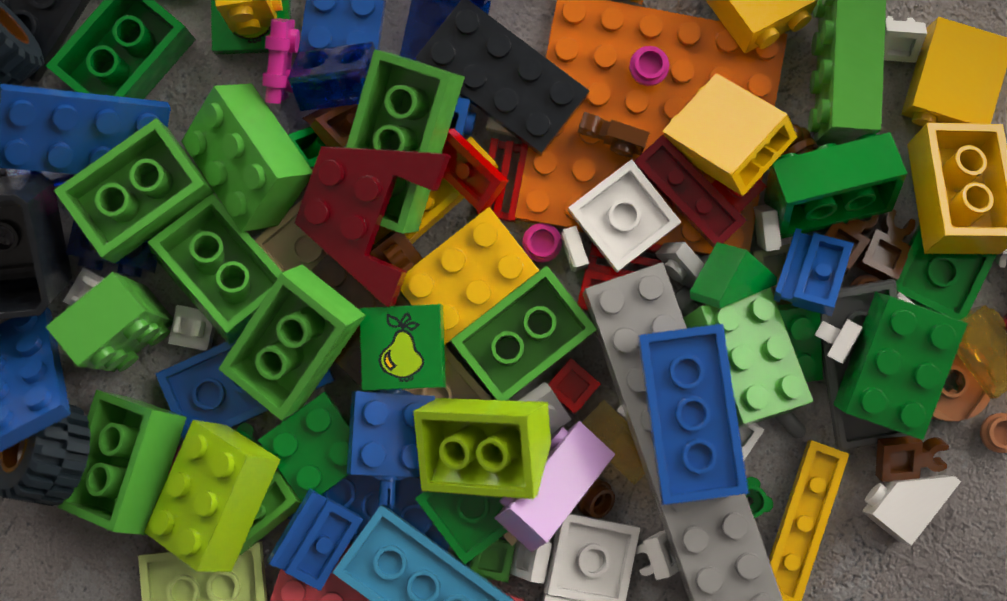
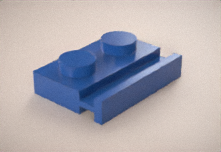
M796 228L773 301L780 302V299L792 302V306L832 316L853 243L813 233V236L801 233L802 229Z
M309 488L267 561L269 565L276 566L284 570L285 573L321 591L363 518L359 514Z

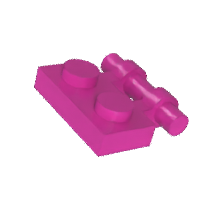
M271 19L270 35L266 36L265 49H269L267 72L263 73L262 85L266 86L265 102L281 104V101L289 98V92L294 93L297 73L296 69H291L292 53L298 52L300 43L299 29H294L295 20Z

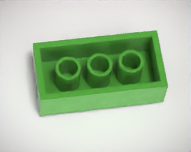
M818 0L813 10V17L819 18L818 32H814L811 45L812 55L817 56V69L812 71L810 78V93L815 94V109L812 108L810 110L808 130L809 132H814V140L818 145L828 143L839 145L854 141L865 134L873 133L876 135L881 131L886 0Z
M374 49L346 148L442 153L465 77L393 53ZM398 177L380 226L402 234L419 231L431 190Z

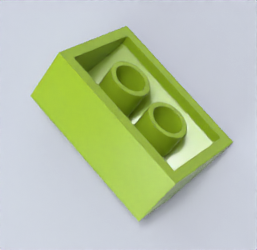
M436 398L413 411L421 491L535 499L538 496L551 446L548 402Z

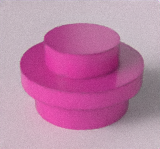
M645 46L638 49L630 60L629 69L631 76L636 82L644 86H654L661 83L669 71L667 55L661 49L654 46Z
M538 223L527 229L523 236L522 244L525 253L531 260L545 263L553 260L559 254L562 247V239L554 226Z

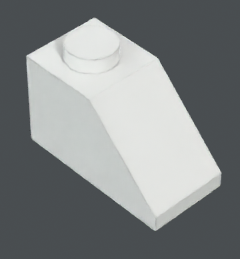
M936 475L884 482V484L878 483L867 494L865 502L868 504L862 513L898 542L912 546L961 481L955 476Z

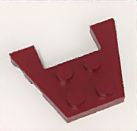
M321 146L294 223L381 303L388 307L394 306L407 271L371 256L370 252L397 178H403L431 191H438L451 156L446 153Z

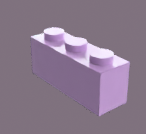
M580 421L568 430L562 426L551 437V449L547 457L538 496L535 499L502 497L499 501L504 507L496 515L495 519L530 552L550 540L615 456V453Z

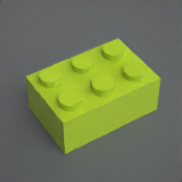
M193 420L144 533L195 571L232 572L281 459L228 425Z

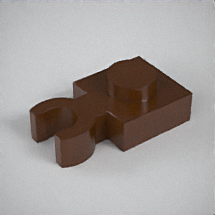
M587 112L583 113L578 133L604 140L603 143L611 145L610 150L625 157H632L633 154L641 155L650 133L612 119L609 122Z
M895 210L889 212L882 219V231L876 229L871 233L869 237L870 242L864 249L857 268L882 280L894 279L897 281L911 248L910 245L902 242V240L913 232L916 221L911 218L905 223L903 229L898 228L894 224V217L897 213Z
M873 215L866 222L855 219L850 220L846 224L844 222L832 224L825 234L828 237L853 243L845 275L870 242V239L863 234L872 231L878 222L879 215Z
M912 436L878 439L875 475L881 482L920 478L922 467H928L934 472L946 470L947 464L940 457L933 458V456L938 451L949 450V445L938 437L929 438L924 442Z

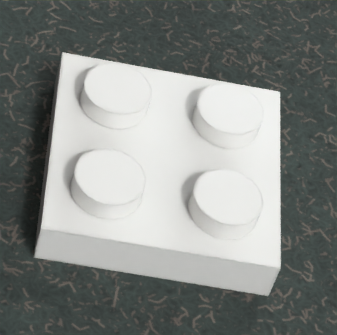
M632 159L568 207V212L616 273L681 223L680 219Z
M570 513L555 532L543 592L548 595L581 601H626L640 528Z

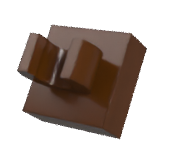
M394 230L375 243L370 252L371 256L407 272L423 259L405 234Z

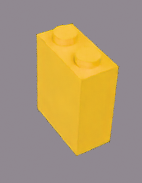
M706 0L744 54L757 47L760 49L769 47L781 34L790 29L792 32H796L805 27L811 21V14L818 1Z
M937 17L926 28L927 35L917 58L901 115L912 118L914 124L922 127L926 123L991 124L1007 69V37Z
M717 73L706 85L698 90L694 98L679 114L671 119L667 127L662 131L665 137L691 164L742 197L797 138L787 113Z

